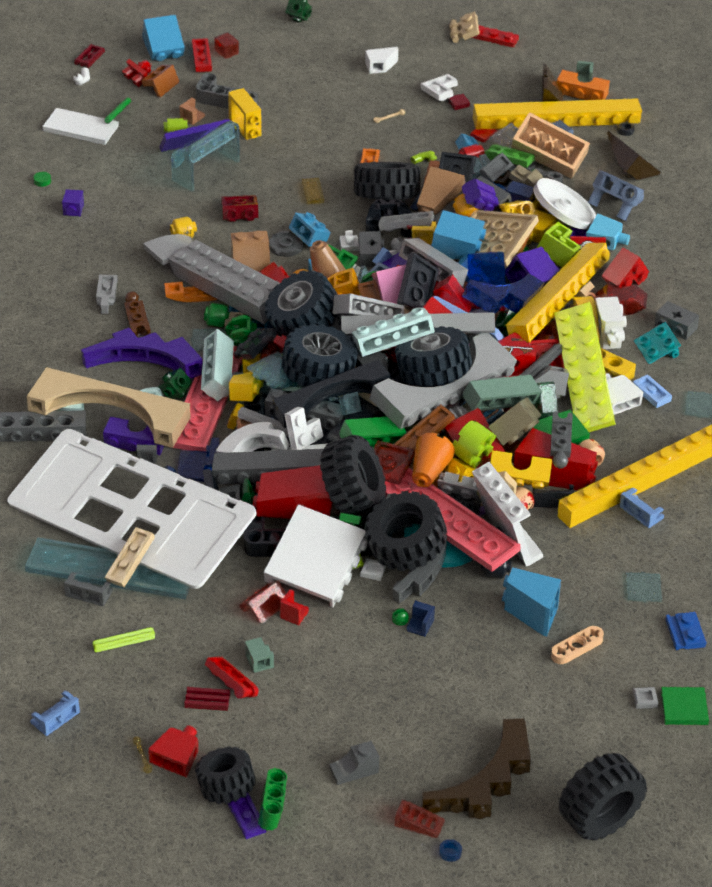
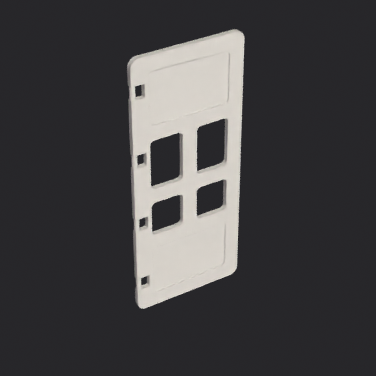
M66 429L60 433L8 497V503L11 507L119 555L126 541L121 540L136 520H142L160 529L155 534L154 540L139 564L194 589L200 588L205 584L256 516L255 507L251 504L236 500L227 494L194 480L184 478L175 472L144 459L134 457L125 451L94 438L91 439L72 429ZM83 440L88 442V444L83 446L80 442ZM130 460L136 462L134 467L128 465L127 463ZM115 467H120L149 480L134 499H129L100 486ZM178 481H181L185 483V485L183 487L177 486L176 483ZM162 487H167L185 495L170 515L148 507V504ZM94 499L123 512L108 532H103L74 519L88 500ZM230 502L235 504V506L232 509L227 507L226 504Z

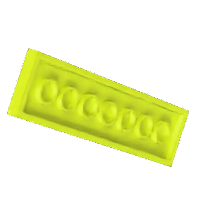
M587 302L555 312L559 341L563 350L564 367L569 372L567 383L574 415L589 432L616 425L591 303Z

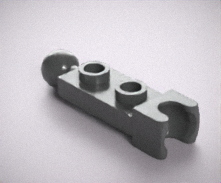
M555 411L552 416L550 456H554L552 459L553 465L561 469L567 466L568 458L571 455L573 414L568 413L566 418H560L558 412Z

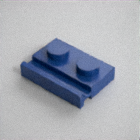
M696 612L678 613L675 616L666 615L665 620L675 650L706 647V640Z

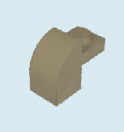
M518 165L509 175V179L531 187H534L538 180L543 178L538 170L535 169L533 172H530L521 165Z

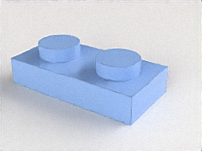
M648 374L633 381L643 391V397L656 408L672 400V395Z

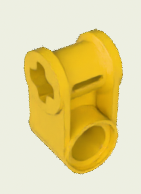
M514 201L499 205L502 212L530 215L534 212V205L530 201Z

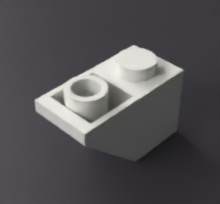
M398 47L366 50L365 63L369 74L386 72L398 62Z

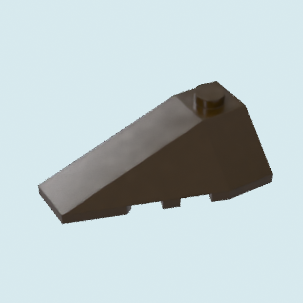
M543 64L542 102L566 101L563 100V93L547 64Z
M610 131L607 132L618 165L624 169L622 171L623 174L629 178L633 176L637 180L660 175L661 172Z

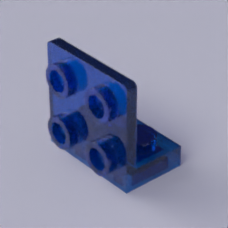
M503 251L467 254L470 296L507 293Z
M212 437L211 445H207L206 451L181 450L177 474L187 479L204 482L203 470L210 469L212 471L214 453H217L216 449L220 445V438Z

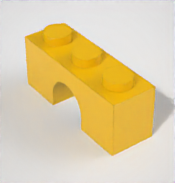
M492 450L490 463L497 472L506 471L517 482V486L528 484L536 489L548 487L552 459L532 456L530 467L526 470H518L512 465V453Z

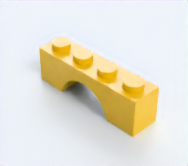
M258 354L254 359L242 360L243 374L233 375L229 381L230 401L253 402L255 396L259 394L260 388L263 387L264 381L267 380L268 374L272 372V361H269V354Z

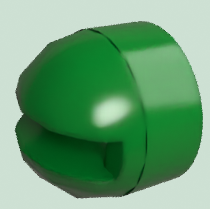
M403 608L394 610L392 622L398 626L407 624L409 621L408 612Z

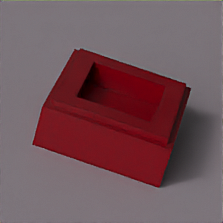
M464 94L448 98V102L454 110L470 107V102Z

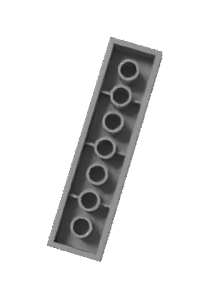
M198 240L190 242L186 247L169 258L173 273L179 279L263 324L268 321L265 315V303L269 299L268 295L270 292H273L277 284H280L279 282Z

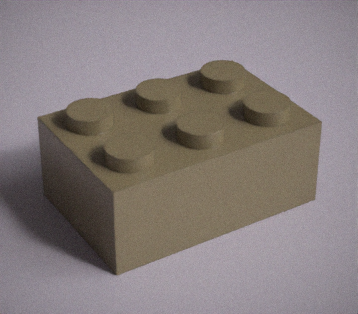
M526 397L488 427L502 445L507 442L511 445L523 436L524 432L526 433L540 422L538 418L542 415Z

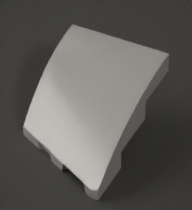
M174 234L152 239L143 243L150 255L162 265L170 263V257L192 242L190 236L183 234Z

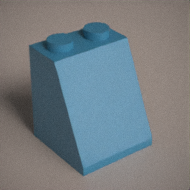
M176 15L144 19L142 39L151 60L162 61L165 58L171 57L176 59L184 55L185 47Z
M443 210L434 231L432 247L451 259H460L468 253L474 258L476 251H480L482 245L480 240H484L486 235V229H484L485 221Z
M512 567L510 575L505 576L503 587H506L502 596V601L505 602L504 610L547 637L558 609L561 579Z

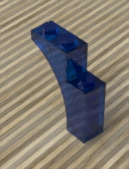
M527 274L518 282L506 285L486 284L471 279L467 283L462 297L488 313L494 312L495 314L504 306L517 314L542 289L544 282L531 274Z

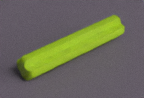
M152 627L97 639L92 642L94 651L98 653L153 640L155 632Z

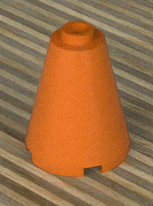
M432 432L420 435L416 441L412 480L417 486L429 487L453 459L455 449L448 438L438 437L437 433Z

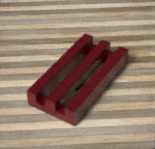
M90 44L74 60V64H80L82 67L85 65L89 69L105 53V48Z
M187 687L184 707L228 711L230 690Z

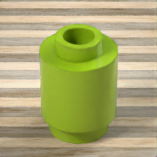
M167 118V122H164V132L167 133L188 128V120H183V118Z

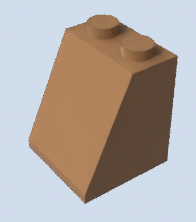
M431 166L417 202L419 212L433 211L434 216L462 192L461 187L466 183L464 175Z
M267 231L231 233V258L258 272L270 264Z

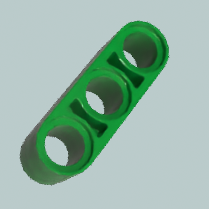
M272 768L268 771L262 790L258 824L263 829L270 831L278 827L284 806L287 774L279 768Z

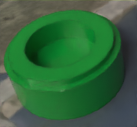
M38 172L33 177L36 186L45 187L51 183V175L47 172Z

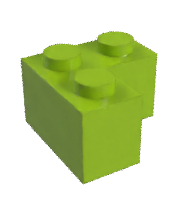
M557 222L544 233L537 248L542 247L557 266L564 267L580 250L581 246L569 239L573 231Z

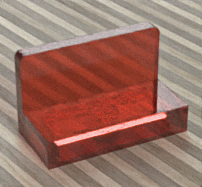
M279 581L271 582L240 603L239 607L243 612L251 610L258 623H263L280 610V602L286 595V592Z

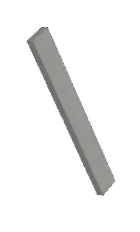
M494 312L430 314L435 328L445 326L447 328H458L464 333H495ZM395 315L341 316V331L345 332L346 336H353L352 332L356 331L357 328L373 325L379 320L391 319Z

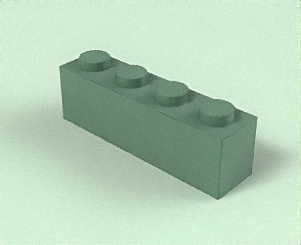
M519 375L470 381L462 396L472 411L477 408L480 411L513 407L526 397L534 405L542 390L531 375Z

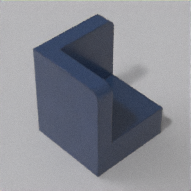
M415 601L412 606V618L406 631L426 637L434 622L435 606Z

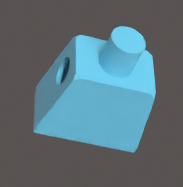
M601 214L596 215L586 233V237H606L608 250H614L617 243L628 245L630 235L622 233L623 224Z

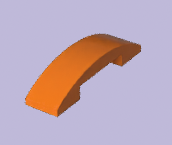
M183 281L164 283L166 297L172 300L188 303L218 300L194 286L183 287Z

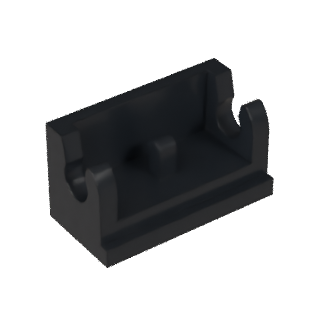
M569 484V491L538 490L533 488V507L558 508L560 499L574 493V484Z

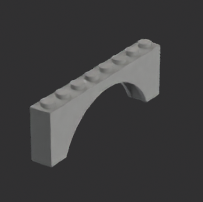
M481 333L472 338L469 346L472 365L471 369L462 378L438 387L409 386L388 378L373 386L370 400L399 429L413 425L420 419H424L440 404L446 407L464 398L462 394L470 381L510 376L515 370L514 366L517 359L489 333Z

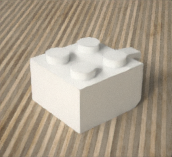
M618 297L595 298L599 321L600 348H621V343L625 340L623 327H626L627 324L626 316H623V305L619 304Z

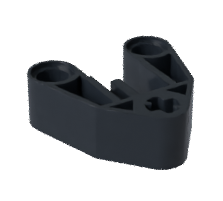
M377 199L369 208L365 220V232L380 231L379 221L381 217L410 214L412 212L407 204L400 199ZM399 228L400 234L403 237H412V229Z

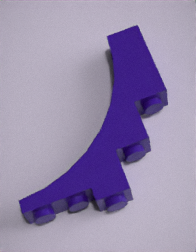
M126 328L113 333L112 339L81 349L83 364L86 368L112 362L141 361L159 364L172 370L181 367L190 379L202 375V358L183 337L165 343L156 332L138 338L130 328Z

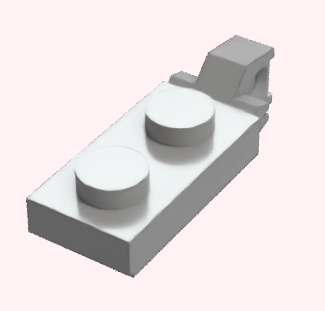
M99 275L96 302L101 307V314H108L109 305H114L118 275Z

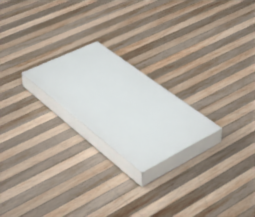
M56 108L43 125V131L106 145L119 125L118 121L112 120L107 124L104 121L105 118Z

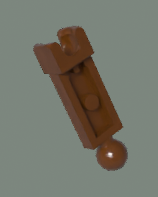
M128 292L125 296L126 302L124 307L129 328L137 337L151 334L143 300L139 301V295L136 292Z

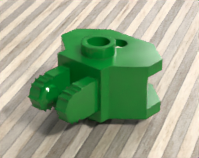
M241 315L232 318L226 325L225 331L228 337L234 341V346H238L240 343H244L248 339L247 336L257 329V324L253 323L250 316Z

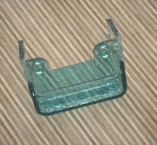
M234 121L225 122L211 128L174 151L171 156L172 181L193 192V163L217 148L218 152L237 163L240 162L239 125Z

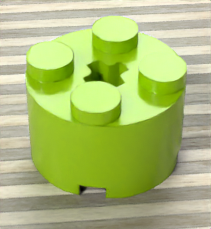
M471 420L459 432L460 438L458 442L456 440L453 442L454 455L473 468H477L482 460L481 458L484 455L488 456L492 452L494 447L491 444L495 440L496 435L480 423Z

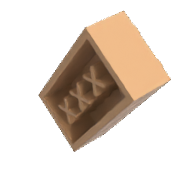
M529 112L515 134L511 148L534 154L535 161L572 179L587 155L590 143Z

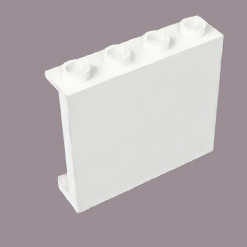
M488 462L472 471L486 515L495 527H501L504 534L521 545V551L517 553V556L524 565L529 566L543 558L541 550L520 525V521L531 516V514L493 465Z
M298 504L264 571L265 582L273 584L274 580L330 601V607L333 608L335 603H339L343 596L342 589L344 585H348L351 580L353 567L356 568L359 564L361 550L365 551L368 545L365 530Z

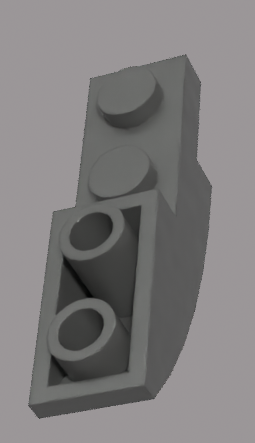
M447 540L445 545H443V550L440 554H436L437 557L433 561H428L424 567H416V570L409 571L402 581L396 582L393 587V600L400 604L413 592L420 597L428 589L443 565L446 556Z

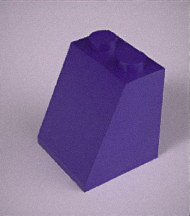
M542 247L517 254L503 273L514 288L525 293V301L536 295L560 270L550 259L549 254Z

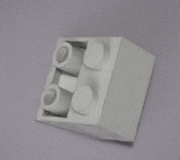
M548 365L533 379L542 392L548 393L550 397L560 398V395L565 396L569 372L565 368Z

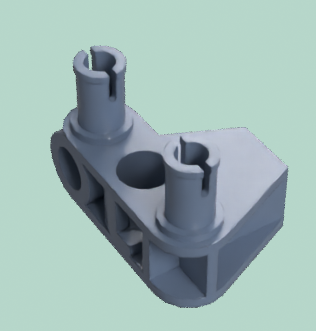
M599 169L598 175L592 184L594 190L588 203L598 207L603 193L607 192L622 199L623 202L616 217L627 221L632 207L642 202L644 190Z

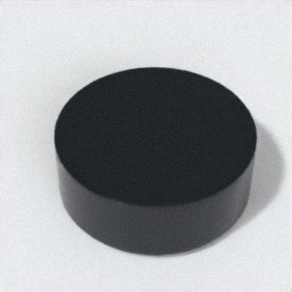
M622 122L618 125L619 134L623 136L634 134L635 126L632 123Z

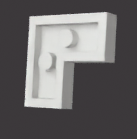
M446 74L421 83V90L438 101H444L453 96L451 88L458 85L457 79Z
M296 407L285 414L291 450H302L323 437L320 418H312L306 422L303 407Z

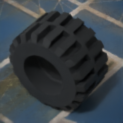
M226 746L225 748H217L214 751L211 750L207 755L201 757V760L196 764L197 767H195L201 794L211 803L227 804L232 801H238L241 797L247 796V793L253 790V786L256 783L250 756L244 749H239V747L231 748V746Z

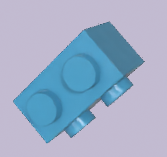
M295 213L289 229L307 246L311 247L312 243L318 240L327 242L331 232L325 228V224L315 219L316 216L311 213Z

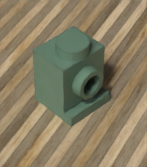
M261 637L245 641V656L253 673L274 668L273 651L270 652L269 646L264 644Z

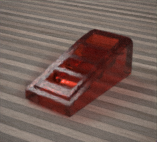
M405 800L401 801L395 815L396 827L437 839L445 823L444 818ZM423 819L427 820L425 825L422 824ZM435 822L434 828H430L431 823Z

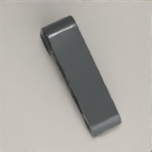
M206 73L196 85V100L202 104L229 109L228 92L237 90V88L217 85L216 75ZM247 91L258 105V94Z

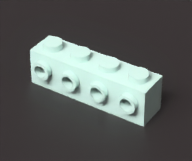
M414 308L409 313L397 314L391 319L379 320L370 326H361L356 331H353L352 335L357 350L363 357L434 333L435 330L428 311L425 308Z
M218 329L204 339L201 390L216 401L229 395V381L232 378L234 341Z

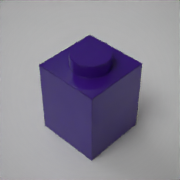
M66 189L62 201L63 215L81 217L84 206L83 191Z

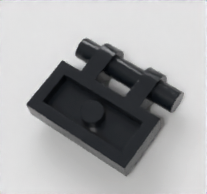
M257 328L247 336L248 339L244 343H240L237 346V350L233 355L237 359L240 357L244 360L254 359L278 333L274 328Z

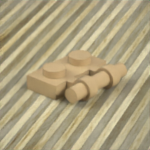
M475 11L465 14L458 23L455 19L451 20L449 25L450 37L454 43H457L461 38L467 40L479 34L478 18Z

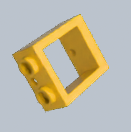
M244 88L228 92L229 120L246 140L261 136V108Z

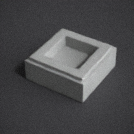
M655 687L633 688L636 709L658 708Z

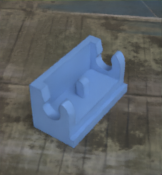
M631 488L627 492L621 493L620 508L647 528L664 519V515L661 513L664 509L658 507L654 510L641 501L634 494L638 491L636 488Z
M68 691L62 692L61 694L64 697L61 698V701L41 715L37 712L31 714L33 717L30 720L31 724L45 736H48L80 713L79 699Z

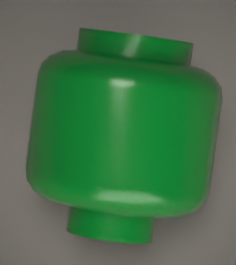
M210 303L209 306H206L203 317L206 324L211 327L223 328L225 320L229 319L230 315L227 305Z

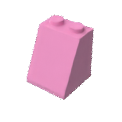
M406 265L372 273L373 280L377 282L382 301L397 304Z

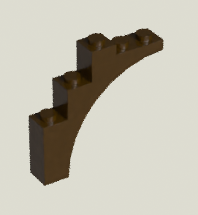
M525 718L503 719L500 746L494 758L474 777L453 787L423 792L422 812L437 814L439 812L452 811L453 813L468 811V818L484 819L491 817V796L502 797L511 794L512 773L516 775L530 773L531 756Z

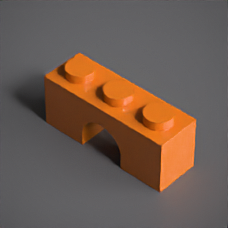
M562 70L556 81L563 95L579 99L605 100L609 93V80L594 77L590 82L578 81V73Z

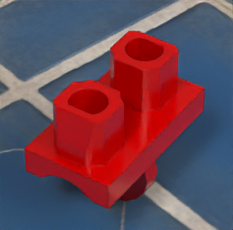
M128 59L126 61L128 67L122 71L123 75L128 80L131 79L139 87L142 85L141 80L151 72V64L145 60L137 65L131 59Z

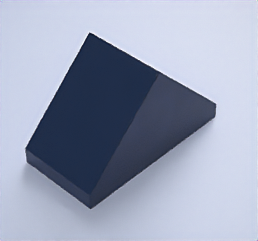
M511 181L505 189L506 192L510 193L512 202L530 201L533 203L535 199L534 187Z

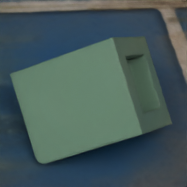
M577 61L576 73H578V81L585 83L592 81L594 62Z

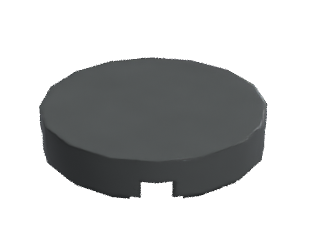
M280 231L274 233L271 239L269 238V250L277 256L291 257L299 254L304 248V242L298 236L292 234V231Z

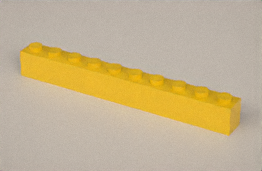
M638 99L474 104L473 121L476 129L520 128L530 112L549 123L560 120L567 126L618 125L622 122L633 124L640 123L642 108Z
M586 243L506 324L508 335L516 332L526 342H530L553 319L554 313L560 311L609 260L610 253L606 243Z
M712 424L560 499L557 517L571 528L619 504L621 493L627 492L631 488H636L638 491L634 494L637 495L712 457Z

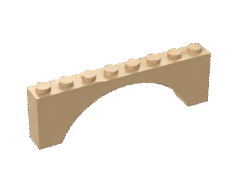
M47 367L27 395L28 411L43 415L66 406L81 403H101L126 409L140 417L149 426L154 437V443L173 448L190 420V403Z

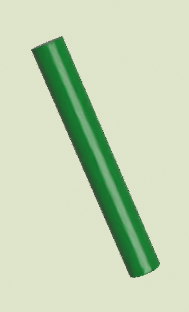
M125 98L104 119L105 123L109 124L131 103V99Z

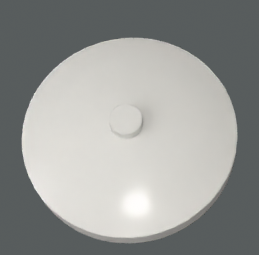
M548 178L539 179L533 188L534 194L547 211L575 228H590L596 214L581 195L570 187Z

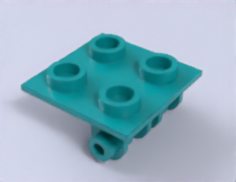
M666 322L633 340L648 364L667 354L673 358L679 355L678 348L681 344Z

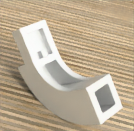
M257 422L243 426L231 433L222 441L216 452H252L263 447L287 450L290 444L285 433L279 429L275 430L271 422Z

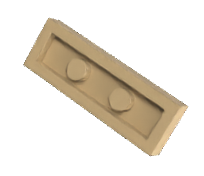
M135 527L106 574L105 579L115 585L125 587L154 540V534Z

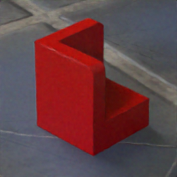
M291 589L280 602V618L298 626L309 612V607L294 602V591Z

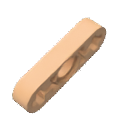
M589 626L554 645L551 659L557 664H565L597 647L603 642V630L598 626ZM580 643L583 645V647L575 648L572 646V644Z

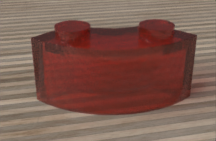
M608 283L596 292L595 298L618 297L619 304L623 305V315H631L646 308L648 294L636 284L621 288Z

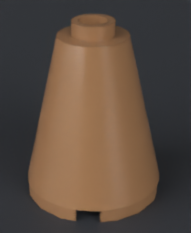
M318 240L312 243L310 247L312 271L320 272L328 278L337 272L346 270L325 241Z

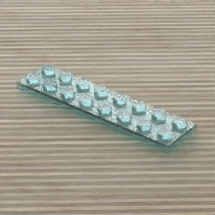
M38 537L25 565V571L68 579L69 575L75 572L77 574L74 579L78 581L104 585L107 582L105 576L118 555L103 548ZM138 564L125 587L113 583L110 585L111 587L186 599L190 589L189 586Z

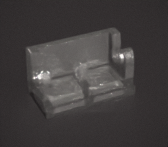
M510 123L489 137V149L493 144L511 148L513 138L519 128Z

